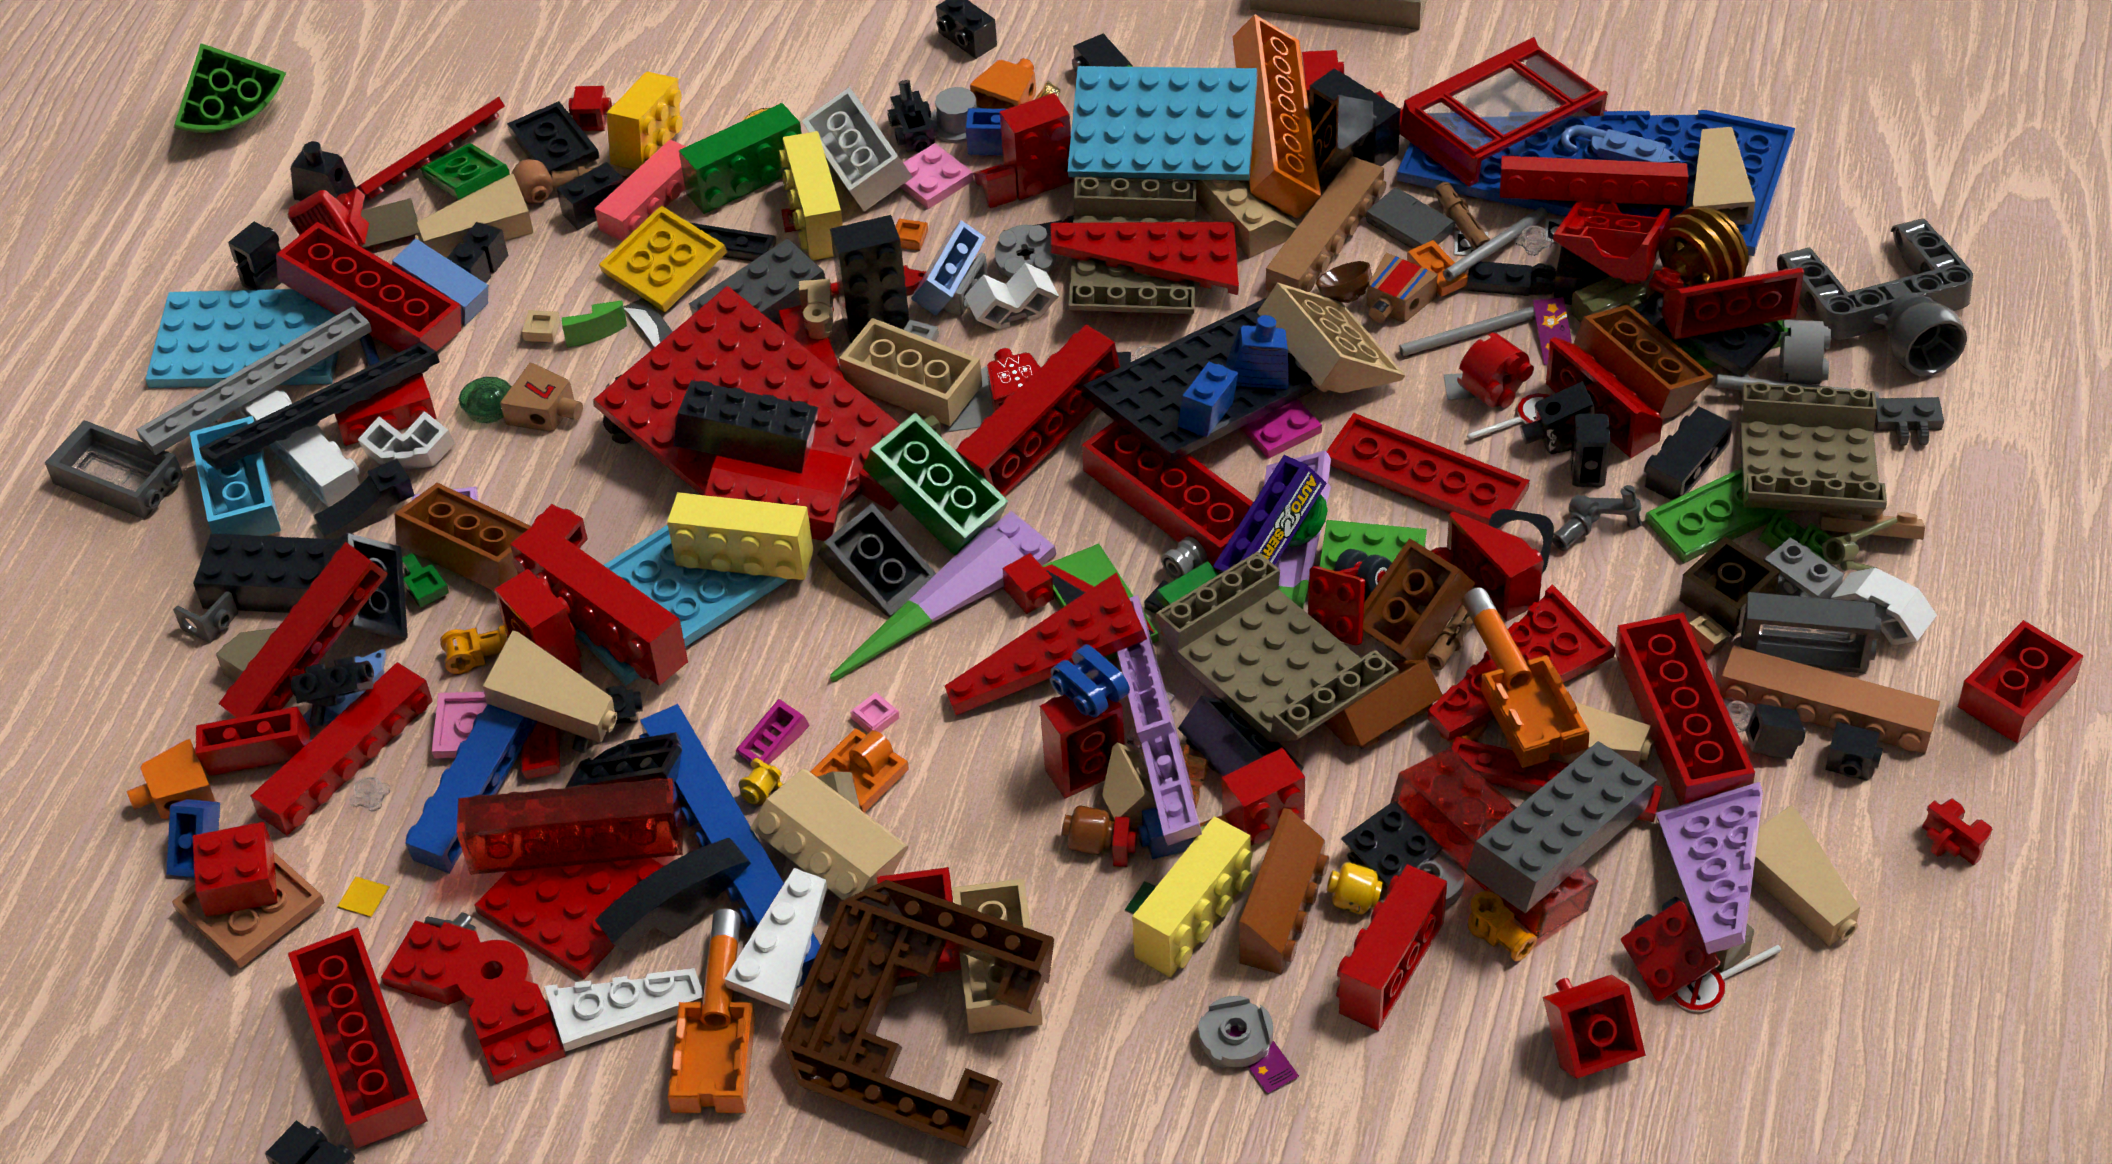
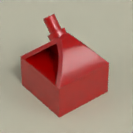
M1611 974L1575 987L1572 986L1569 978H1562L1555 984L1559 992L1543 997L1559 1067L1574 1078L1578 1079L1646 1056L1629 984Z

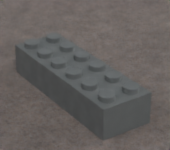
M1597 741L1476 841L1466 873L1526 913L1646 810L1657 779L1611 748Z

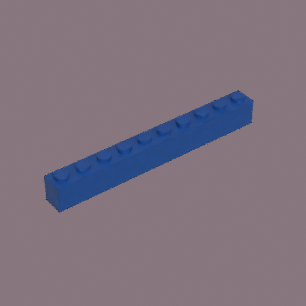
M676 704L641 719L643 734L639 735V738L674 732L680 736L682 754L679 774L671 789L670 796L674 803L680 801L683 807L680 810L688 827L694 825L697 831L695 832V838L699 847L701 848L719 840L731 838L750 860L751 864L725 891L732 903L736 901L739 903L741 908L738 911L747 929L752 927L755 931L784 885V882L755 833L750 829L751 826L680 706ZM813 932L809 953L805 956L802 966L800 984L796 989L804 985L821 946Z

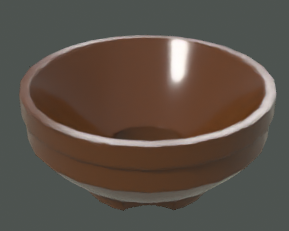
M1355 261L1337 266L1325 272L1317 279V288L1324 297L1342 303L1353 302L1366 293L1365 290L1372 278L1370 264L1365 261Z

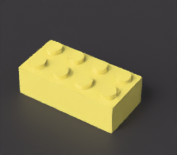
M815 131L783 137L784 150H779L781 166L786 168V170L782 173L784 190H790V192H787L790 210L796 209L792 214L795 229H801V232H798L801 250H807L808 257L813 261L834 257L830 229L843 226L842 215L819 132Z
M677 492L667 521L676 566L717 570L720 572L745 573L754 576L763 575L783 579L805 580L813 554V543L806 506Z
M1215 816L1202 830V835L1196 837L1132 916L1134 958L1170 978L1179 967L1184 968L1188 964L1193 949L1199 942L1203 943L1207 940L1216 920L1220 916L1224 917L1227 915L1232 906L1233 899L1239 892H1244L1252 881L1251 860L1253 853L1251 852V835Z

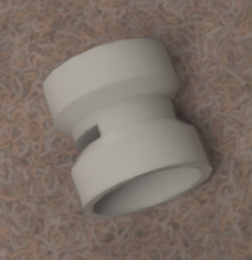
M1190 536L1181 540L1177 545V549H1171L1161 557L1164 570L1174 580L1208 561V556L1203 546Z

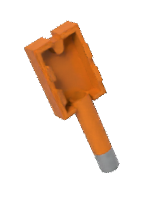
M1474 588L1464 595L1462 603L1498 669L1482 674L1481 692L1521 767L1525 768L1548 761L1549 754L1558 751L1562 756L1588 749L1590 731L1549 657L1545 655L1528 660L1526 663L1487 591L1483 588Z
M720 909L713 914L703 1003L679 1002L668 1090V1102L671 1113H701L702 1107H715L716 1113H746L756 1016L753 1002H732L733 990L726 988L724 980L737 959L741 917L732 909Z

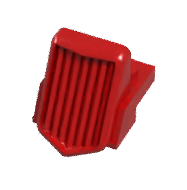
M357 188L346 194H340L337 198H334L325 190H320L291 206L288 210V219L299 235L316 222H319L359 246L364 245L366 242L369 222L361 216L365 195Z

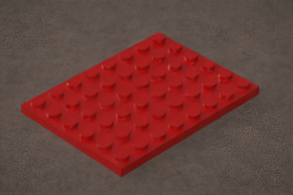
M728 285L593 399V405L596 409L700 495L705 493L710 472L717 455L673 446L677 413L691 380L708 381L713 385L721 387L740 388L749 393L768 394L778 399L792 402L802 401L811 406L819 407L811 449L854 458L840 509L861 491L862 483H860L859 472L863 469L870 449L900 425Z

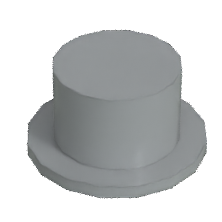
M963 87L947 88L936 96V109L931 113L930 120L935 119L938 127L939 137L936 138L947 143L967 142L966 122L968 108L980 107L976 104L974 93L969 89Z

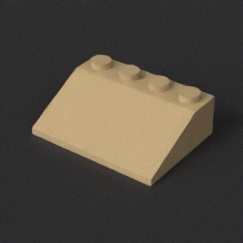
M1277 282L1257 312L1260 316L1268 315L1275 318L1277 322L1276 328L1286 330L1288 352L1296 358V365L1311 376V383L1323 392L1331 390L1338 393H1346L1402 381L1406 376L1342 302Z

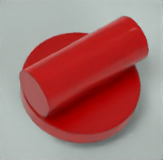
M1663 267L1662 271H1654L1648 286L1664 295L1666 290L1682 288L1684 281L1680 278L1681 274L1679 272Z

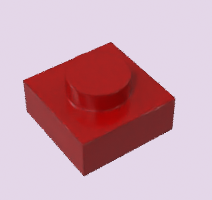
M1115 817L1112 844L1113 867H1128L1129 853L1136 852L1137 834L1136 832H1130V817Z

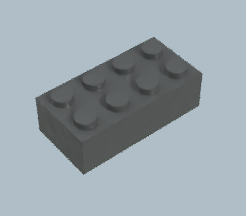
M787 238L690 302L689 306L693 315L728 285L772 322L779 324V310L801 305L799 281L826 279L824 270Z

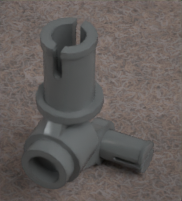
M1631 485L1624 486V489L1621 488L1622 498H1589L1585 495L1573 497L1568 507L1569 512L1572 514L1569 516V521L1554 532L1553 544L1559 550L1566 551L1582 535L1585 536L1591 532L1592 523L1597 521L1601 514L1626 515L1627 525L1630 528L1639 527L1642 523L1639 514L1642 507L1640 500L1636 498L1635 488Z

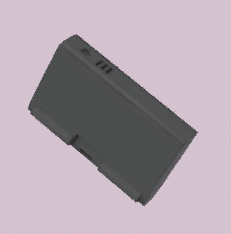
M1399 188L1392 189L1366 213V221L1412 249L1432 240L1440 244L1452 233L1456 226L1454 220Z

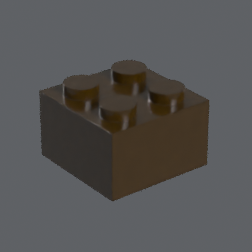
M1724 537L1683 574L1679 601L1700 615L1706 613L1734 636L1742 629L1748 592L1776 594L1780 571L1732 540Z

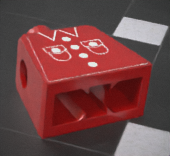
M1002 348L994 354L995 361L987 364L988 384L994 412L1002 406L1008 396L1013 395L1025 383L1030 375L1035 374L1041 368L1030 353L1025 352L1013 355L1009 348Z

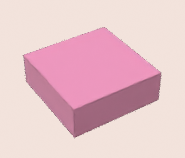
M877 692L850 711L851 719L868 733L872 730L881 733L899 719V711Z

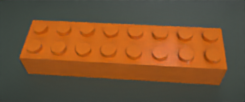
M1254 14L1232 36L1236 68H1257L1258 74L1249 181L1250 191L1260 200H1265L1274 205L1279 211L1288 213L1298 219L1321 197L1300 41Z

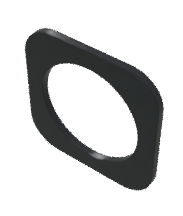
M1509 509L1495 511L1490 517L1489 526L1500 529L1510 521L1522 520L1533 524L1540 531L1543 539V547L1540 552L1544 561L1543 574L1548 565L1554 534L1552 521L1547 516Z

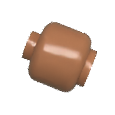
M523 160L515 166L511 173L516 178L525 203L543 202L552 193L554 188L552 177L545 165L538 160Z

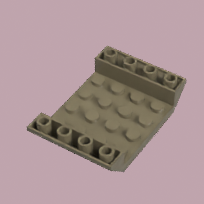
M1075 177L1073 223L1195 222L1196 180ZM1072 258L1069 310L1194 314L1195 287L1192 280L1185 279L1177 282L1134 272V267L1122 264L1115 268L1106 266V261L1091 258L1084 261Z
M1764 382L1743 383L1740 419L1743 507L1880 516L1886 509L1887 497L1885 483H1879L1873 433L1877 412L1875 391H1867L1860 388L1853 390L1834 389L1828 386L1819 388L1801 387L1796 384L1786 386L1769 385Z
M1257 551L1158 611L1156 619L1176 660L1269 742L1298 740L1398 675L1399 669L1375 649L1362 658L1357 656L1278 589L1280 570Z

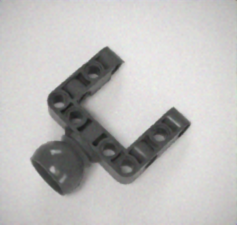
M1924 218L1893 225L1891 228L1895 244L1902 253V258L1915 275L1848 292L1810 247L1778 255V270L1803 268L1804 276L1799 303L1813 321H1823L1824 326H1828V329H1831L1832 339H1848L1886 329L1887 334L1890 336L1894 357L1905 369L1919 376L1935 375L1946 370L1963 353L1967 342L1966 330L1964 329L1963 322L1954 311L1965 308L1970 304L1973 273L1944 238Z

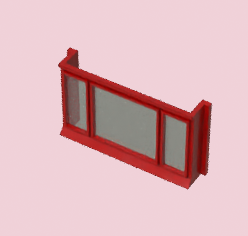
M1532 37L1405 99L1400 135L1470 187L1478 183L1482 160L1583 109L1592 116H1603V111H1607L1605 106L1608 92L1606 90L1601 92L1538 46L1535 37Z

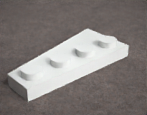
M796 868L792 870L725 977L726 988L786 1011H792L795 990L800 984L802 966L805 956L809 953L812 932L817 925L827 891L826 879Z
M695 968L649 973L646 975V978L630 980L627 976L615 977L613 982L592 984L591 980L575 982L574 987L558 988L557 984L544 986L565 1052L677 1015L679 1002H701L702 1004L704 995Z

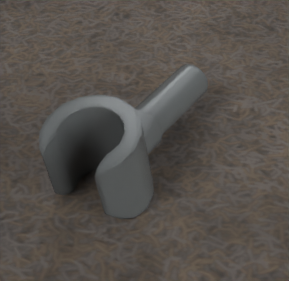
M464 912L460 913L454 921L427 916L424 922L441 928L444 922L473 931L476 929L475 926L469 924L472 918Z

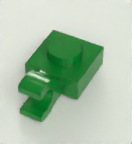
M413 553L402 558V563L406 567L404 572L407 575L403 578L404 586L420 608L449 593L447 584L433 564L423 568Z

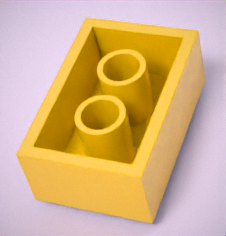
M646 71L608 110L607 126L610 164L637 170L666 142L681 131L683 125V118L680 116L682 94L679 90L678 78Z

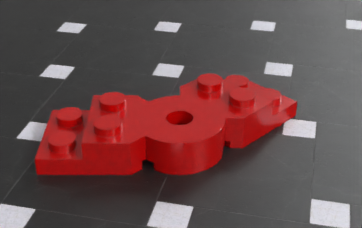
M414 921L381 976L385 986L446 1005L460 1001L463 998L465 1003L470 1006L468 1013L496 1084L566 1057L538 984L533 983V976L527 957L519 946L505 940L480 942L476 931L444 922L441 928L420 921Z

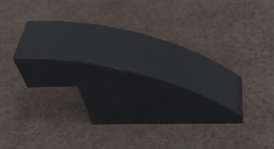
M731 838L719 840L698 848L653 872L614 901L595 921L614 945L627 952L653 927L676 939L751 862Z

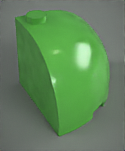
M201 43L174 128L195 133H211L242 125L258 115L271 102L281 87L286 72Z

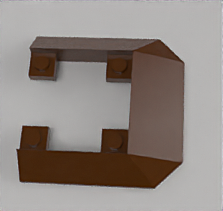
M885 880L839 902L782 1034L781 1041L800 1087L969 1149L991 1125L992 1122L989 1120V1117L1003 1083L998 1079L965 1068L954 1097L950 1101L890 1079L902 1047L898 1043L876 1036L878 1027L903 969L931 979L944 947L1005 968L1006 971L994 999L998 1003L1032 1014L1044 982L1049 984L1054 938Z

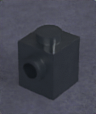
M1758 703L1745 730L1752 752L1773 758L1784 757L1792 759L1797 747L1801 746L1805 739V727L1801 723L1797 710Z
M1837 722L1825 770L1867 781L1871 767L1878 769L1883 748L1876 747L1879 732Z

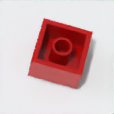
M1283 748L1221 777L1222 815L1226 817L1230 825L1251 835V846L1265 842L1274 834L1283 808L1291 809L1298 817L1305 820V776Z
M264 822L193 835L195 892L206 917L278 903L274 846Z

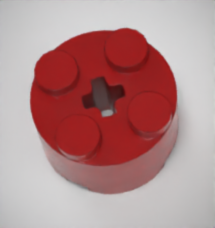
M1492 332L1487 334L1491 338L1486 341L1477 340L1466 352L1459 366V369L1463 371L1462 379L1457 377V382L1462 388L1489 407L1501 406L1507 408L1513 403L1516 396L1515 393L1522 383L1532 376L1534 366L1530 364L1529 356L1498 333Z

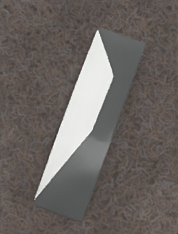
M641 298L624 306V310L636 321L654 347L673 332L657 310L645 299Z

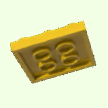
M661 205L599 264V267L604 274L663 312H666L727 253V250L723 243Z

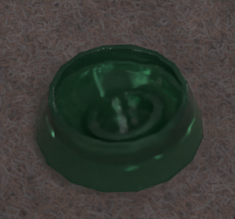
M486 376L475 379L461 390L458 398L460 407L473 421L478 423L496 422L504 417L500 402L512 386L506 380L498 377Z

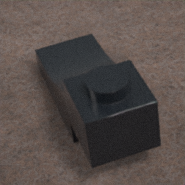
M398 459L367 471L368 477L355 490L334 505L313 515L315 523L325 539H338L347 533L352 534L388 518L386 508L415 496L410 478Z

